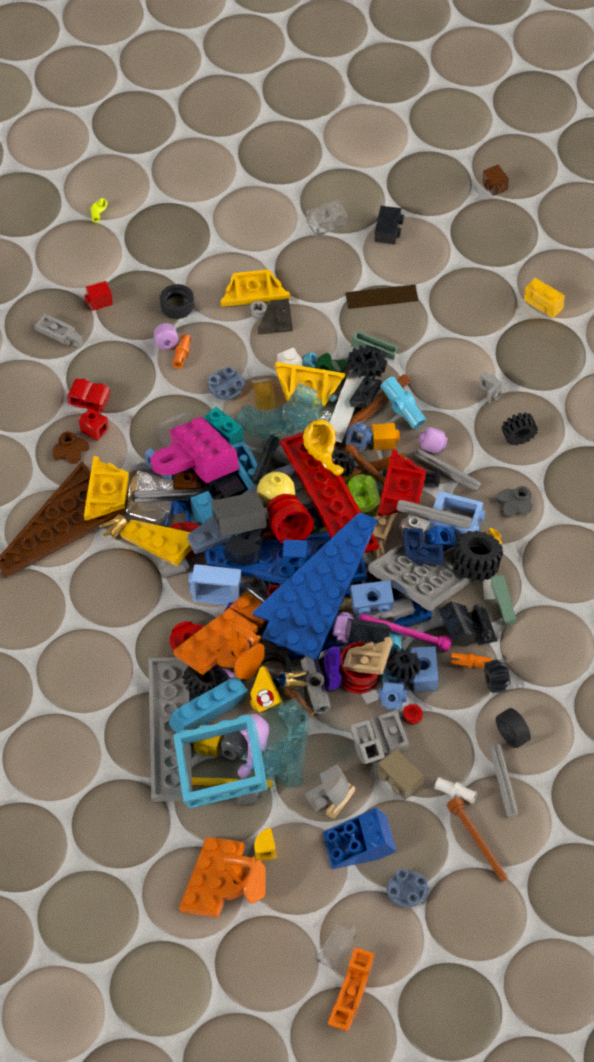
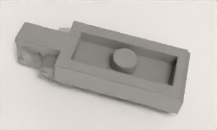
M44 314L34 326L36 331L63 344L69 345L71 343V345L78 348L83 344L82 336L78 335L73 326L47 314Z

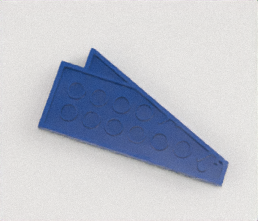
M328 532L310 534L304 540L307 541L308 548H311V557L331 539ZM278 538L265 540L264 545L261 547L262 557L256 563L246 566L237 565L225 560L224 548L226 545H219L205 550L207 566L240 569L243 576L280 584L287 581L300 568L283 567L284 544ZM364 556L360 561L352 582L367 580ZM348 589L345 598L350 596V589Z

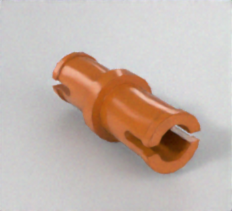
M183 334L179 345L175 348L172 366L176 369L183 367L185 358L189 355V347L192 342L190 335Z
M452 652L451 658H458L459 660L451 659L450 665L468 666L469 669H472V667L485 668V663L482 662H490L491 657L477 656L474 653L460 654Z

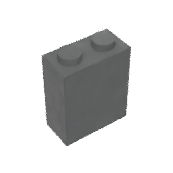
M256 492L211 501L212 516L221 537L267 527L268 511L267 508H264L262 498L259 499Z

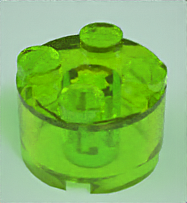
M359 474L344 480L362 514L373 510L380 503L379 490L372 476Z

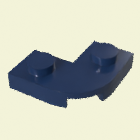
M422 528L403 529V549L405 555L411 561L418 564L443 565V545L424 544Z

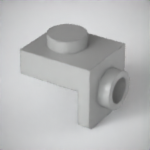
M484 371L480 375L479 387L487 391V402L491 404L494 400L500 398L502 382L494 375Z

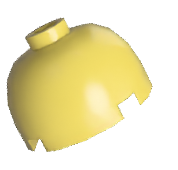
M282 472L266 474L259 481L257 487V495L259 499L262 498L264 507L278 495L292 494L295 496L294 482L288 475Z

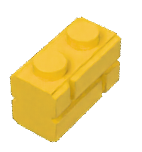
M534 278L526 286L524 301L548 316L554 318L564 308L565 295L539 279Z

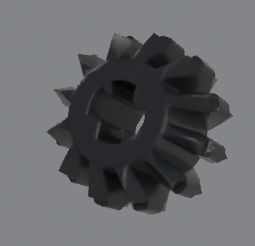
M335 449L332 453V460L335 465H339L344 469L341 474L342 478L349 477L355 468L354 457L349 455L348 452L345 453L343 450L338 451Z
M401 648L400 652L394 650L393 655H389L387 669L391 677H397L398 681L404 679L407 682L408 678L414 680L416 675H419L421 660L418 658L417 653H412L411 649L404 651Z
M495 659L485 663L484 677L488 689L492 693H501L509 690L511 676L503 659Z

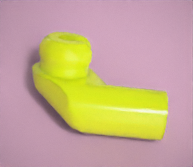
M101 198L91 206L92 222L97 223L100 221V213L106 209L108 204L106 199Z

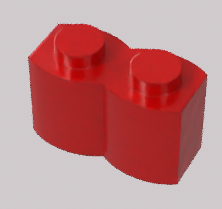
M76 378L67 395L68 404L78 408H91L98 413H103L110 398V388L102 383H91L87 379Z

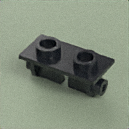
M480 604L474 605L469 615H471L475 628H477L476 631L480 634L476 639L478 646L496 642L497 638L486 608H483Z

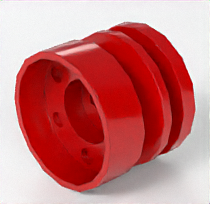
M292 494L278 495L270 500L265 507L269 516L266 523L281 543L284 544V540L304 541L312 532L314 526L313 518L297 496Z
M364 642L350 644L341 654V665L339 667V673H341L342 678L341 685L346 690L355 694L370 692L377 686L380 674L346 671L343 667L348 650L367 644Z

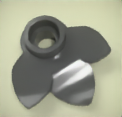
M518 486L515 490L504 489L496 496L497 500L505 503L503 506V514L505 516H514L519 512L526 516L532 510V503L530 501L531 491L526 486Z

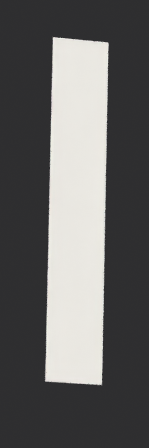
M350 370L329 422L336 432V441L341 443L355 407L350 406L349 400L364 379V376L358 378L359 374L353 375V370Z

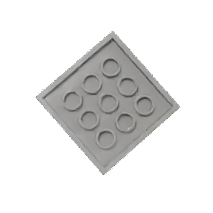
M403 542L370 563L367 569L376 578L383 581L390 580L392 588L400 591L407 598L414 600L429 611L464 588L472 580L469 577L467 579L464 578V575L458 574V570H454L453 564L444 559L443 565H426L411 561L404 553Z

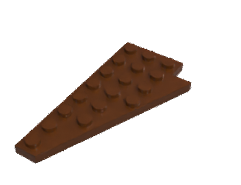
M83 461L80 462L1 553V573L5 578L17 573L101 528L99 525L114 519L118 514L123 516L138 508L137 503L133 502L130 493L127 491L124 509L90 520H84L91 472Z

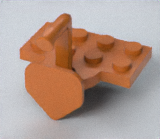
M230 608L174 650L175 657L202 675L218 664L222 667H234L235 677L244 680L253 679L264 659L265 653L264 645L257 643L260 640V636L256 635L258 626ZM247 640H249L251 642V645L254 646L250 648L249 642Z
M206 837L179 910L181 913L219 918L225 900H233L244 894L249 903L257 902L264 898L266 892V869L261 860L255 859L254 856L252 858L242 856L246 847L243 842Z

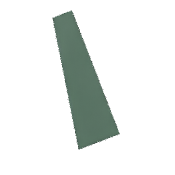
M358 330L351 343V347L356 349L359 348V345L363 348L368 345L370 349L376 347V351L382 350L381 355H386L387 358L391 359L395 358L399 349L398 346Z
M504 576L491 577V588L504 626L516 623L517 618Z

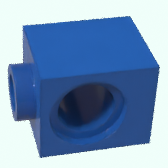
M435 526L424 531L426 544L443 545V552L455 547L454 527Z
M284 540L283 567H301L311 558V548H308L307 541Z

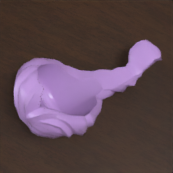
M249 714L248 716L252 715L256 721L261 751H263L267 746L269 725L261 716ZM248 729L240 731L248 742L247 763L241 765L238 770V775L242 779H246L250 770L254 767Z

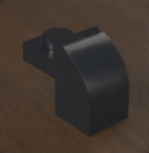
M263 528L253 530L247 540L233 534L224 548L225 560L242 566L256 563L262 557L261 547L265 542Z

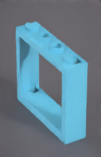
M242 715L238 719L230 721L222 720L214 725H202L194 730H182L178 734L173 735L183 802L189 809L268 790L257 724L252 715ZM248 729L255 776L190 792L183 745Z

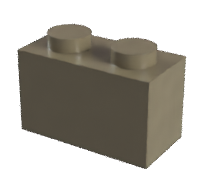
M397 749L378 763V776L383 782L387 781L391 785L393 792L398 796L400 795L404 800L423 786L424 776Z

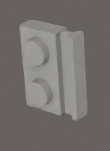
M397 711L379 715L377 718H369L375 738H379L383 753H392L396 749L401 751L409 748V742Z

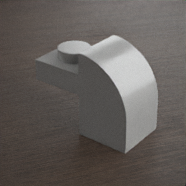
M370 720L349 726L355 743L354 748L362 764L385 758L379 738H375Z
M338 765L322 772L320 777L323 784L305 793L307 800L316 812L331 803L336 807L349 793L347 778Z

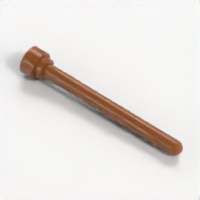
M349 444L343 452H348L349 455H352L356 463L384 486L386 477L363 459L353 444Z
M460 797L453 798L447 803V808L451 813L459 817L501 881H506V873L465 813L464 802Z

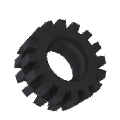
M524 412L523 415L522 413H518L517 416L515 414L512 415L513 418H507V421H504L501 426L505 439L510 445L524 444V441L529 442L530 438L533 439L534 435L538 433V427L533 416L530 413L527 414V412Z
M188 666L182 676V679H184L183 685L187 684V691L191 689L190 693L192 695L197 693L196 697H199L220 684L221 674H218L220 670L218 668L215 669V666H213L204 673L203 676L208 682L204 683L196 676V673L199 672Z

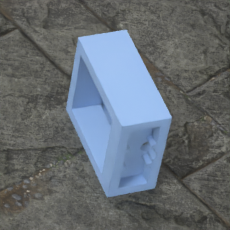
M439 491L433 508L444 511L445 506L474 513L468 529L429 519L430 529L435 526L454 527L456 539L462 533H467V531H480V526L478 525L480 521L483 522L486 512L483 510V502Z
M195 564L193 572L189 574V583H191L190 594H193V602L227 606L229 602H235L242 595L240 569Z

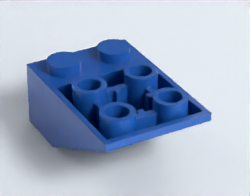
M377 808L322 832L332 869L379 860L396 852L387 815Z

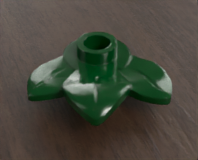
M325 353L318 358V365L315 368L343 373L346 367V360H332L330 354ZM345 374V377L342 379L341 382H343V381L346 380V378H347V375H346V374Z

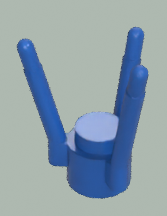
M171 501L169 503L168 511L162 524L163 527L167 526L172 511L174 515L185 511L187 522H191L190 505L186 503L187 501Z

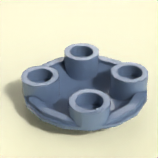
M225 367L222 370L216 371L208 378L210 393L218 399L231 400L237 398L244 390L245 381L242 375L235 371L233 367Z
M405 869L397 870L387 886L388 897L398 906L407 908L422 903L427 897L429 890L425 876Z

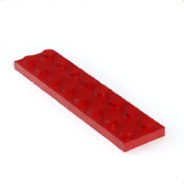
M304 432L281 439L280 445L329 536L332 538L358 513L362 512L341 474L339 476L334 475L331 470L326 469L322 465L321 461L316 460L308 453L304 446ZM372 534L364 553L379 548V543L374 534Z

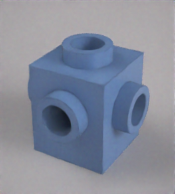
M361 422L352 424L345 432L346 445L353 444L357 450L365 449L372 442L373 433H370L371 428L366 427L367 424ZM357 433H362V438H359Z
M385 678L383 687L379 688L378 699H382L381 706H386V709L397 710L402 707V703L407 701L408 690H404L405 680L400 679L398 681L393 678Z

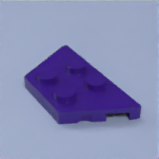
M331 647L322 653V660L325 663L323 672L327 692L337 690L342 682L341 673H339V665H341L340 647Z

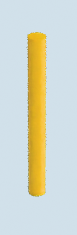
M192 777V785L218 786L239 779ZM266 779L267 788H272V780Z

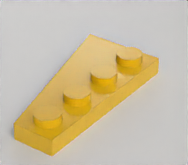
M131 520L120 532L121 537L175 566H178L192 550L187 540V535L190 532Z

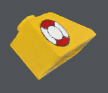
M260 667L250 694L252 697L250 703L254 711L258 710L259 713H264L283 704L267 667Z

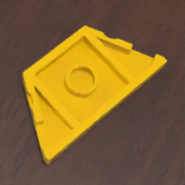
M269 269L233 273L230 279L231 282L226 288L224 298L221 299V307L252 304L255 301L290 300V293L283 289L281 282L274 277V274Z
M275 362L274 364L287 402L294 401V403L299 402V404L323 408L328 402L330 395L334 393L345 377V373Z
M93 456L84 520H90L125 508L129 472L118 469L111 463L106 464L100 461L99 457Z

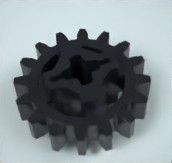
M359 345L358 349L353 348L352 352H349L347 359L348 370H353V375L359 374L358 378L364 376L365 378L371 377L375 379L376 375L381 377V374L385 373L387 365L386 355H381L382 350L376 351V347L370 349L368 345L365 348Z

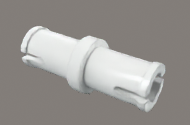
M439 777L435 783L436 790L451 795V798L460 797L471 804L476 799V791L462 787L458 782L452 783Z

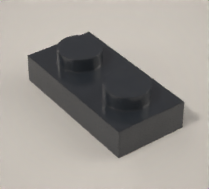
M364 377L349 400L350 406L367 409L381 388V380Z

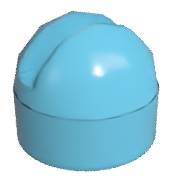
M307 353L303 356L302 363L305 367L317 366L318 360L315 353Z

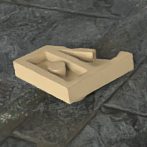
M391 637L384 638L385 641L377 644L370 642L362 647L349 649L343 665L346 671L382 675L393 643Z

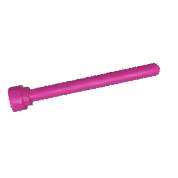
M364 614L359 618L365 621L386 623L389 625L390 631L435 644L439 650L448 652L452 639L446 635L435 637Z

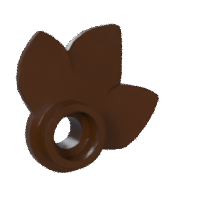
M70 431L63 432L59 437V443L53 447V458L59 460L65 457L69 463L77 464L81 459V452L89 450V444L85 439L77 438Z

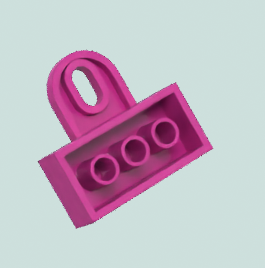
M203 417L195 418L188 423L178 425L169 430L172 445L156 451L151 457L152 469L158 474L173 475L192 468L205 483L239 470L236 450Z

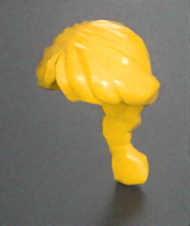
M319 419L313 421L304 430V446L308 453L316 460L321 461L326 469L339 476L343 473L344 469L339 465H334L332 462L336 432L333 426L326 420Z

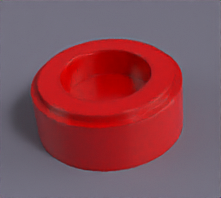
M409 704L403 709V720L407 724L416 725L421 722L423 711L420 706Z

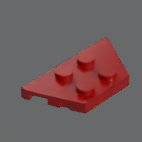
M392 449L378 516L402 512L397 510L399 500L416 504L420 503L426 471L419 466H415L408 458L404 459L395 449Z

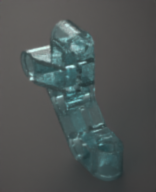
M299 383L282 409L262 412L250 405H243L234 421L241 425L243 430L258 437L282 434L288 430H305L310 423L321 419L322 402L316 397L317 390Z
M292 697L275 708L280 718L289 728L288 735L261 753L266 779L278 774L287 786L294 788L300 786L303 782V769L310 724L308 712Z

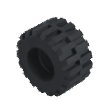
M475 530L474 532L467 531V533H462L456 540L451 563L454 570H458L457 573L464 575V578L468 579L469 577L474 581L491 579V577L496 575L503 556L502 544H499L500 541L498 539H494L493 535H488L486 532L482 533Z

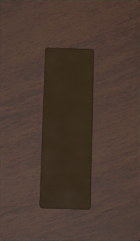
M415 284L345 293L348 309L419 301Z

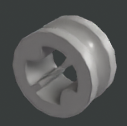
M255 301L251 304L250 310L253 318L262 319L266 316L267 311L264 302Z

